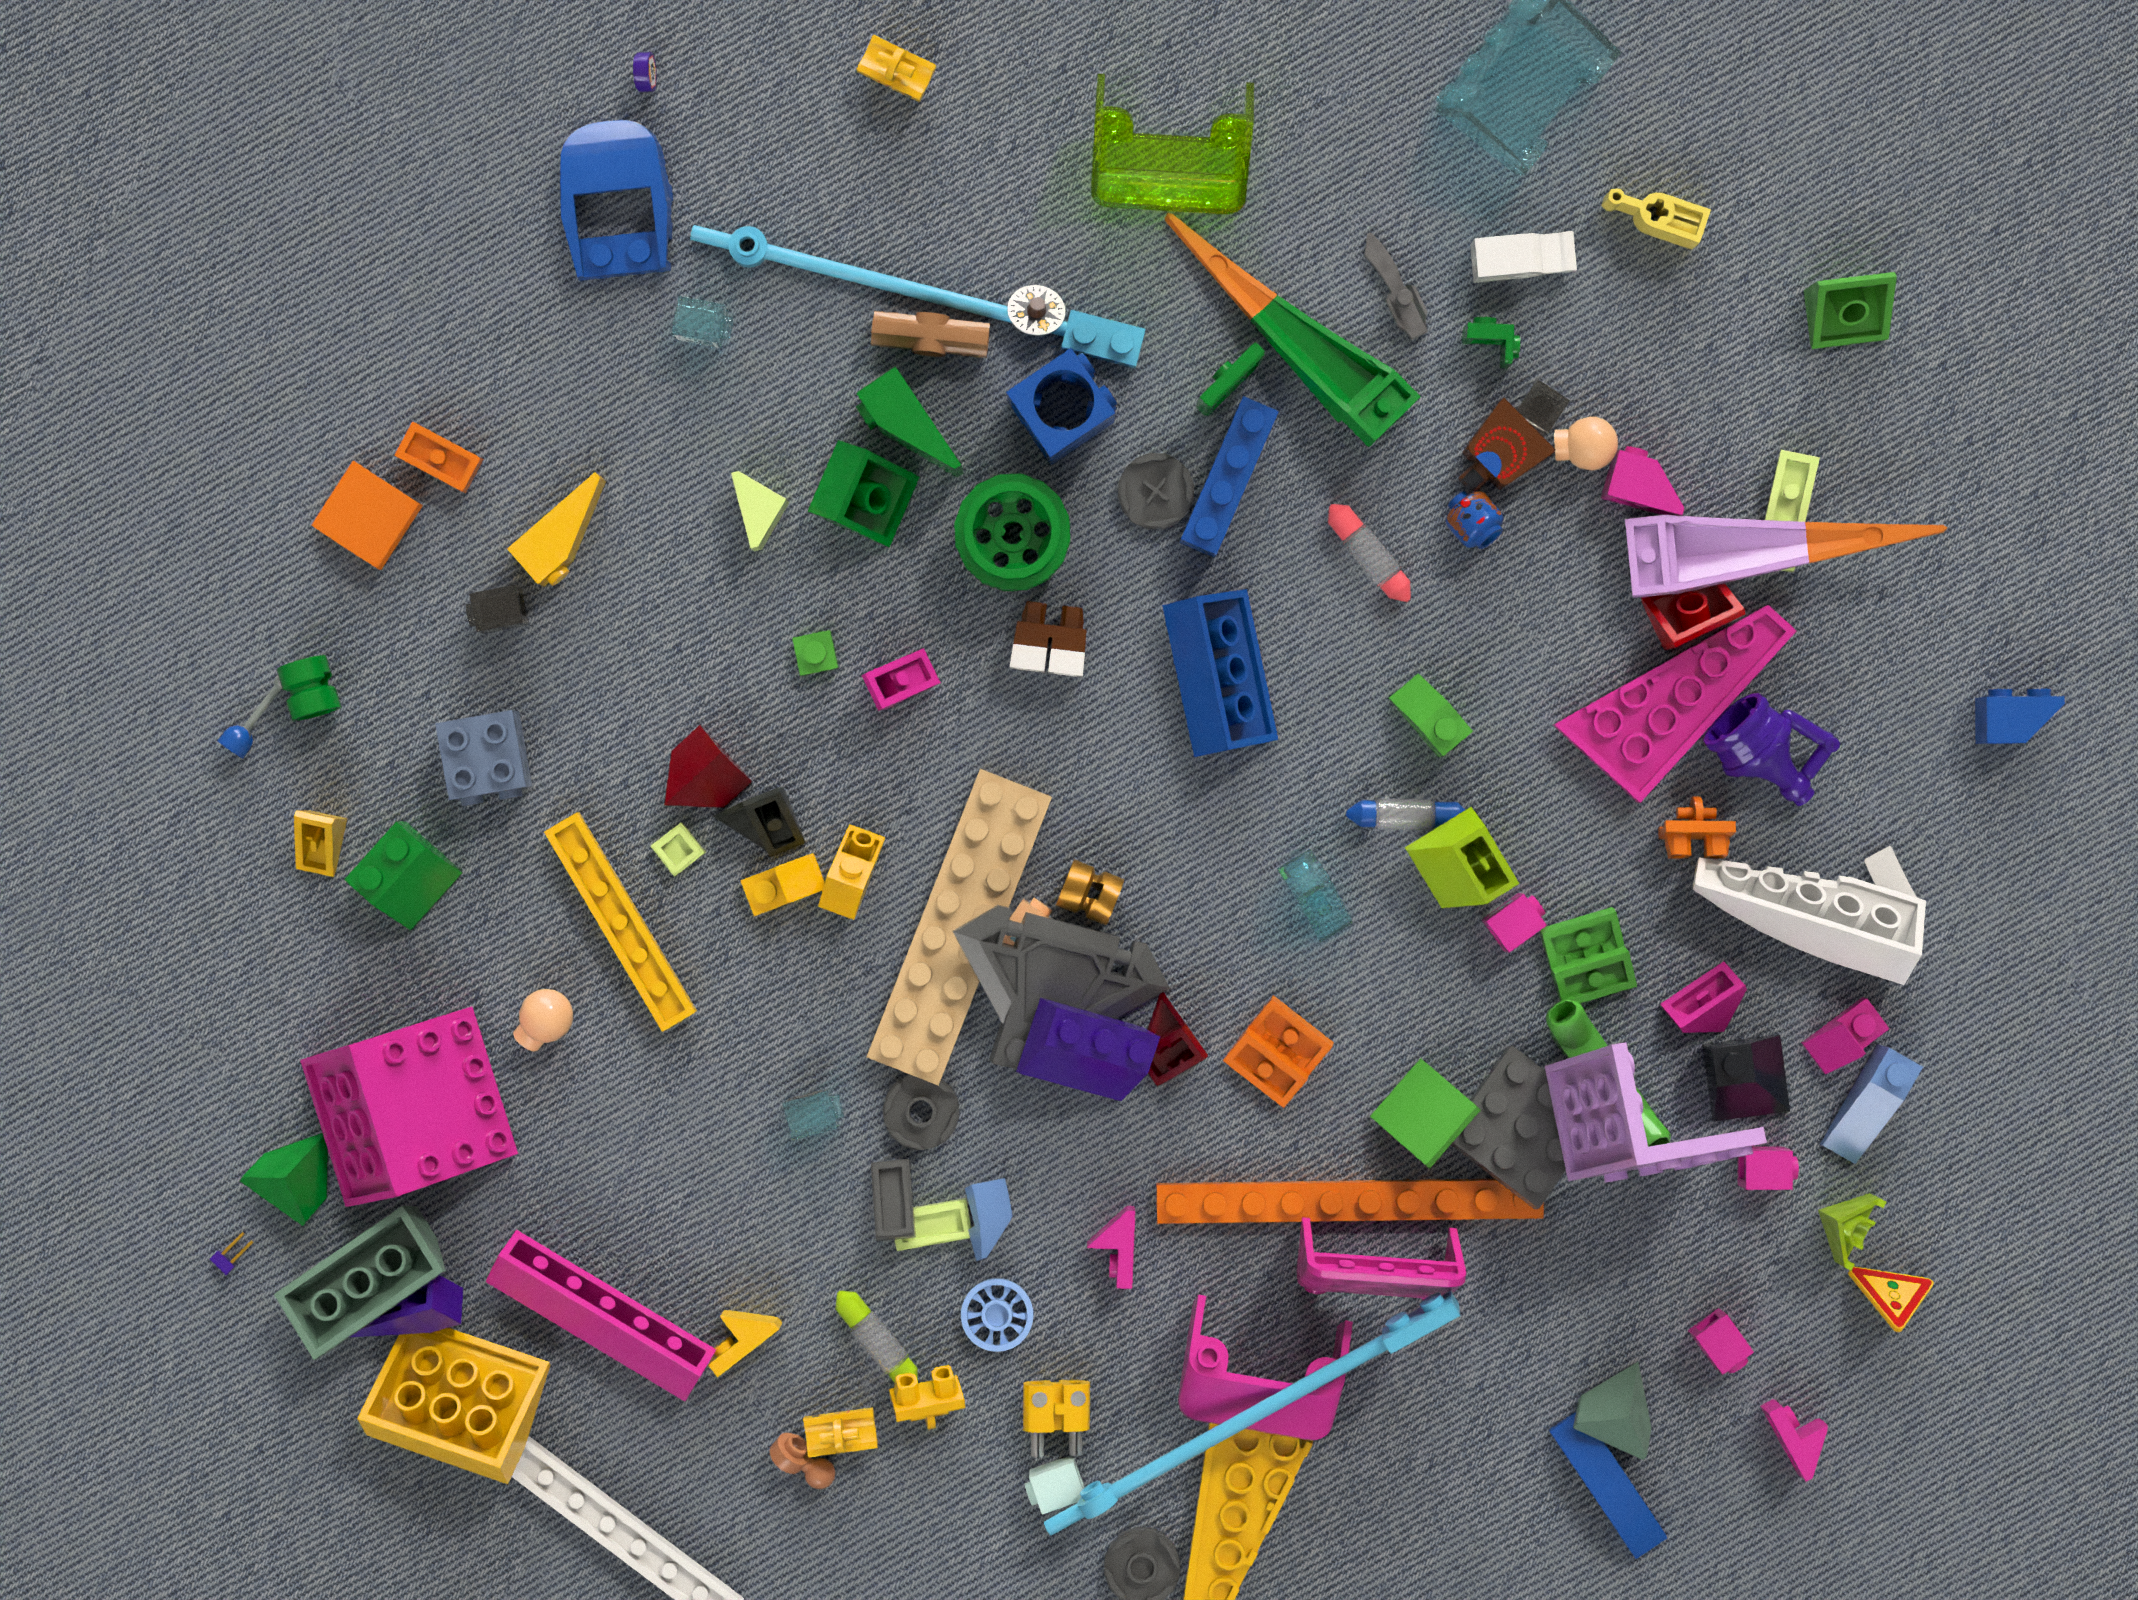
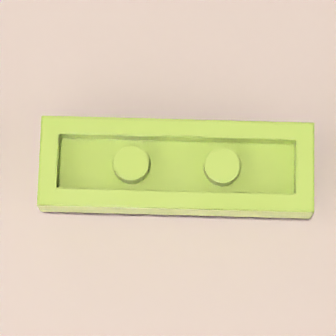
M1785 450L1780 451L1764 520L1806 521L1820 457ZM1795 567L1783 569L1782 571L1793 573Z

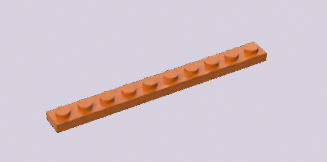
M1496 1179L1156 1183L1157 1224L1301 1222L1302 1217L1310 1218V1222L1544 1218V1202L1539 1209H1533Z

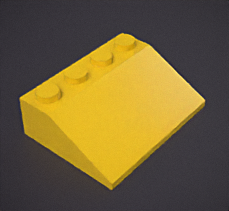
M451 1328L431 1333L398 1335L357 1420L367 1436L508 1484L525 1449L551 1364L548 1361Z

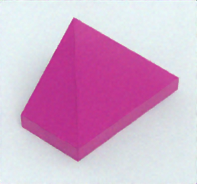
M1723 961L1660 1005L1682 1033L1724 1032L1747 988Z

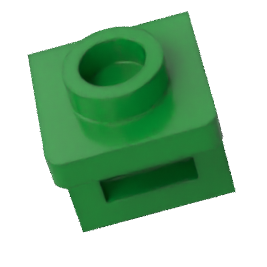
M1474 317L1473 323L1468 322L1463 327L1462 344L1500 345V368H1509L1513 363V359L1519 358L1520 336L1514 335L1515 324H1496L1497 318Z

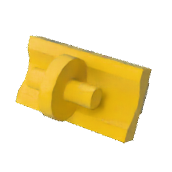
M873 35L856 70L858 73L920 102L937 67L935 64Z
M951 1366L935 1367L931 1371L932 1380L918 1383L916 1375L912 1373L900 1374L895 1377V1386L889 1389V1394L897 1422L905 1420L912 1422L925 1419L927 1429L936 1428L935 1417L947 1415L950 1411L965 1408L961 1386L957 1375L954 1376Z
M873 1407L805 1416L803 1418L808 1457L878 1448Z

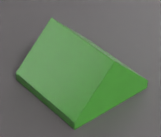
M1895 272L1817 281L1804 290L1811 348L1816 349L1889 340L1897 279Z

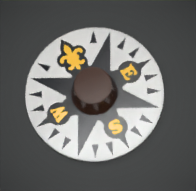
M1030 285L1017 290L1011 296L1008 303V316L1012 324L1020 331L1029 335L1042 336L1054 332L1061 326L1065 318V306L1060 296L1053 290L1044 286Z

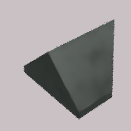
M778 787L745 800L713 816L766 850L769 857L806 843L784 787Z

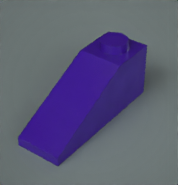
M439 1275L351 1337L431 1333L460 1325L462 1319L463 1287Z

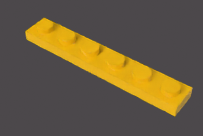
M576 812L544 831L661 1031L667 1030L697 1012L580 812Z

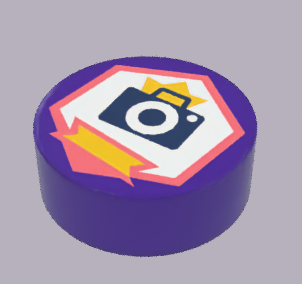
M637 52L634 56L633 77L636 89L639 92H654L656 89L657 71L652 52Z

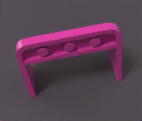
M1198 1295L1192 1305L1178 1405L1183 1415L1191 1420L1219 1425L1293 1383L1227 1372L1228 1351L1225 1345L1216 1338L1200 1335L1206 1296ZM1345 1320L1337 1326L1333 1358L1321 1357L1311 1362L1306 1369L1305 1377L1349 1353L1353 1321ZM1346 1373L1245 1429L1311 1441L1325 1437L1333 1426Z

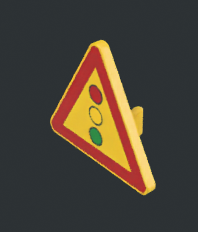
M1853 1267L1852 1271L1849 1270L1848 1272L1851 1279L1895 1332H1902L1934 1284L1929 1278L1861 1267Z

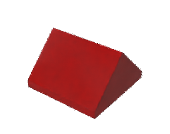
M1725 583L1675 595L1640 597L1664 650L1676 648L1746 614L1744 607Z

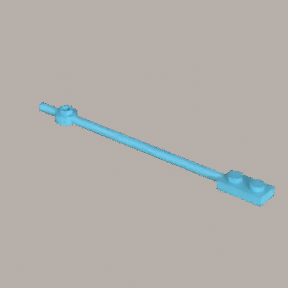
M694 225L691 231L690 240L729 250L734 261L743 267H756L766 259L1012 323L1008 316V306L770 245L764 234L755 227H741L733 234H728ZM747 239L755 242L753 250L749 252L741 250L742 242ZM1071 310L1068 322L1063 321L1061 326L1051 334L1064 337L1061 346L1062 350L1067 351L1072 348L1078 354L1084 353L1085 356L1136 369L1146 329Z
M1451 1291L1444 1295H1441V1293L1432 1294L1420 1303V1308L1408 1315L1406 1312H1400L1391 1317L1385 1323L1386 1327L1382 1328V1335L1113 1484H1101L1100 1481L1089 1484L1080 1492L1081 1498L1077 1504L1044 1521L1047 1532L1053 1535L1084 1517L1091 1519L1104 1513L1120 1497L1387 1350L1392 1354L1460 1316L1458 1301Z

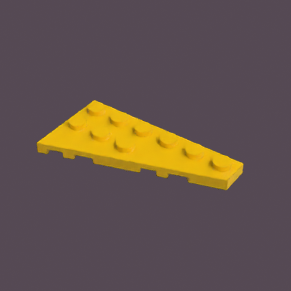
M1209 1423L1208 1430L1218 1426V1424ZM1244 1429L1204 1452L1183 1600H1235L1240 1590L1239 1587L1250 1566L1255 1561L1258 1550L1266 1534L1268 1535L1295 1481L1294 1478L1313 1445V1441Z

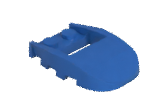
M613 120L587 124L574 131L563 145L560 162L561 220L579 281L671 271V263L667 260L668 240H672L673 223L671 222L672 185L669 184L665 169L666 162L660 143L649 129L639 123L629 120ZM651 188L656 231L579 238L575 196Z

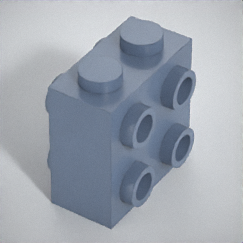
M509 710L435 723L449 800H460L461 807L485 803L484 795L499 793L500 800L523 796L522 789L532 787L519 711Z

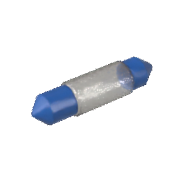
M1427 799L1360 800L1346 811V816L1359 827H1373L1377 830H1433L1465 811V809L1459 802H1434Z

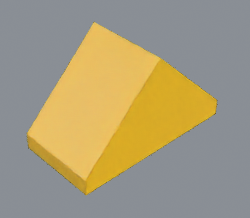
M296 810L294 814L296 869L334 877L347 818L311 810Z

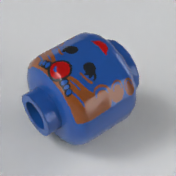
M1463 491L1448 504L1451 510L1446 517V525L1465 547L1483 549L1492 544L1503 532L1501 525L1504 515L1484 492L1477 491L1468 494L1466 491Z

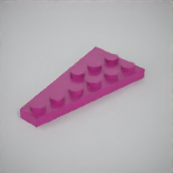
M1766 605L1556 722L1553 726L1637 803H1641L1796 633V630L1769 605Z

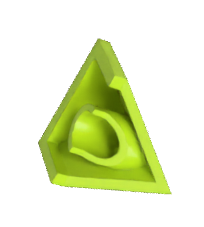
M1868 1193L1818 1210L1836 1263L1852 1271L1855 1264L1849 1261L1848 1257L1854 1246L1861 1250L1863 1249V1241L1867 1232L1872 1226H1875L1876 1222L1868 1218L1874 1206L1877 1205L1884 1208L1887 1201Z

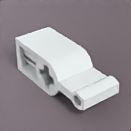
M1573 231L1541 235L1528 233L1475 238L1470 244L1474 283L1530 278L1542 274L1569 273L1577 270Z

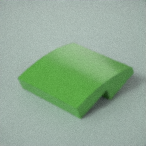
M1613 907L1546 926L1539 931L1560 1001L1573 999L1579 1003H1584L1637 987L1630 954L1624 945L1617 912Z
M1420 1058L1370 1117L1430 1169L1481 1109Z

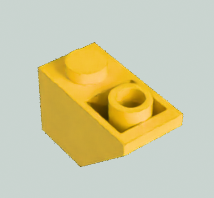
M849 824L827 874L818 907L853 920L855 919L872 877L885 837Z

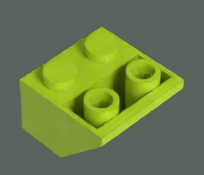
M1469 807L1405 847L1441 908L1488 904L1520 884L1485 824L1472 807Z

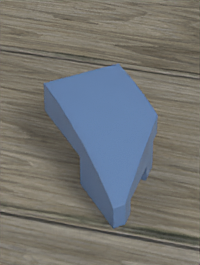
M1005 1178L972 1184L965 1188L975 1225L968 1229L976 1261L987 1258L1013 1217Z

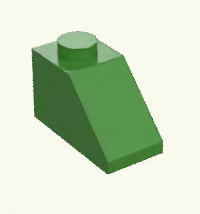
M1419 673L1388 698L1437 757L1445 756L1473 732L1451 704Z

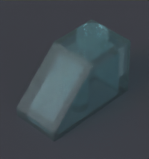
M1311 849L1277 868L1287 889L1320 943L1353 923L1329 875Z

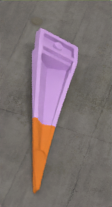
M1676 515L1625 519L1633 598L1667 594L1675 595L1944 533L1948 527L1944 525L1798 522Z

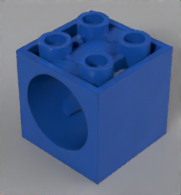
M1072 348L1006 391L1008 404L1050 466L1109 427L1115 421L1116 400L1105 385L1098 388L1093 380L1095 378L1093 366L1084 353L1077 356ZM1058 381L1071 385L1078 384L1083 387L1092 400L1088 401L1087 420L1079 427L1071 430L1058 426L1051 428L1039 418L1035 407L1040 408L1043 395L1041 391L1045 387Z

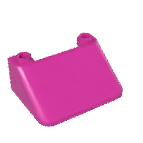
M1302 1217L1296 1273L1298 1283L1309 1293L1340 1292L1422 1298L1424 1300L1435 1293H1441V1295L1449 1291L1454 1293L1465 1283L1466 1268L1457 1228L1448 1229L1445 1261L1314 1252L1310 1218Z

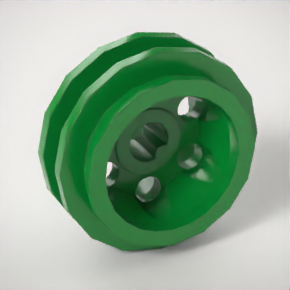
M1021 473L999 474L977 484L962 501L954 522L955 546L966 569L982 584L1004 592L1027 591L1048 581L1063 564L1070 545L1069 515L1060 496L1043 481ZM1023 499L1029 500L1032 504V509L1026 514L1020 513L1017 510V503ZM999 503L1002 505V514L998 517H992L988 513L990 504ZM1038 523H1045L1049 526V533L1045 537H1039L1035 534L1034 528ZM1009 525H1017L1023 529L1020 532L1021 541L1017 544H1009L1003 540L1006 537L1005 528ZM982 529H986L991 533V540L986 544H981L976 539L977 533ZM1028 549L1034 550L1038 555L1037 561L1033 564H1027L1023 560V553ZM1005 553L1008 556L1009 561L1005 567H997L994 564L993 560L996 554Z

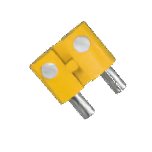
M1050 1380L1023 1383V1431L1031 1432L1032 1457L1044 1456V1433H1052L1054 1430L1069 1432L1070 1456L1082 1455V1431L1090 1430L1089 1381L1059 1380V1382H1051Z

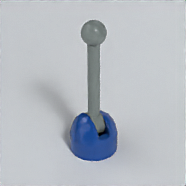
M278 675L274 679L275 685L244 726L236 725L229 727L217 740L242 759L249 752L253 744L251 728L282 689Z

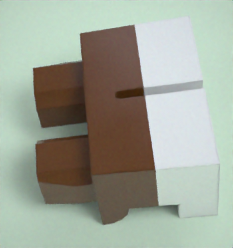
M1027 601L1022 613V620L1017 621L1010 669L1045 673L1048 640L1051 638L1052 645L1048 673L1083 678L1087 629H1083V608L1062 606L1060 626L1045 624L1046 603Z

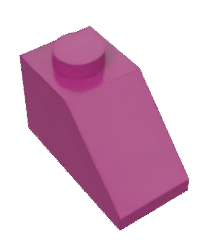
M1626 446L1625 451L1619 450L1616 452L1609 466L1601 499L1658 515H1683L1684 506L1658 460L1648 458V451L1631 446Z

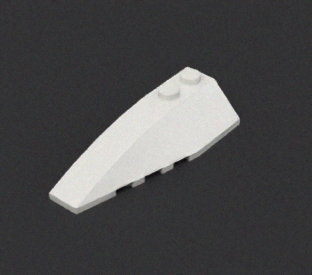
M1698 858L1693 882L1694 891L1725 912L1789 946L1829 962L1905 985L1922 956L1925 900L1852 877L1839 876L1837 881L1820 879L1819 873L1804 871L1802 876L1784 874L1783 868L1767 866L1766 870L1758 871L1751 870L1746 863Z

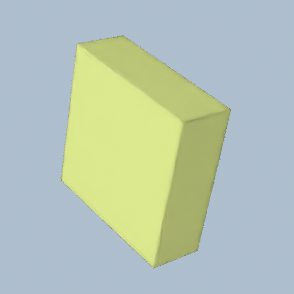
M683 822L679 823L651 845V848L674 877L706 853Z

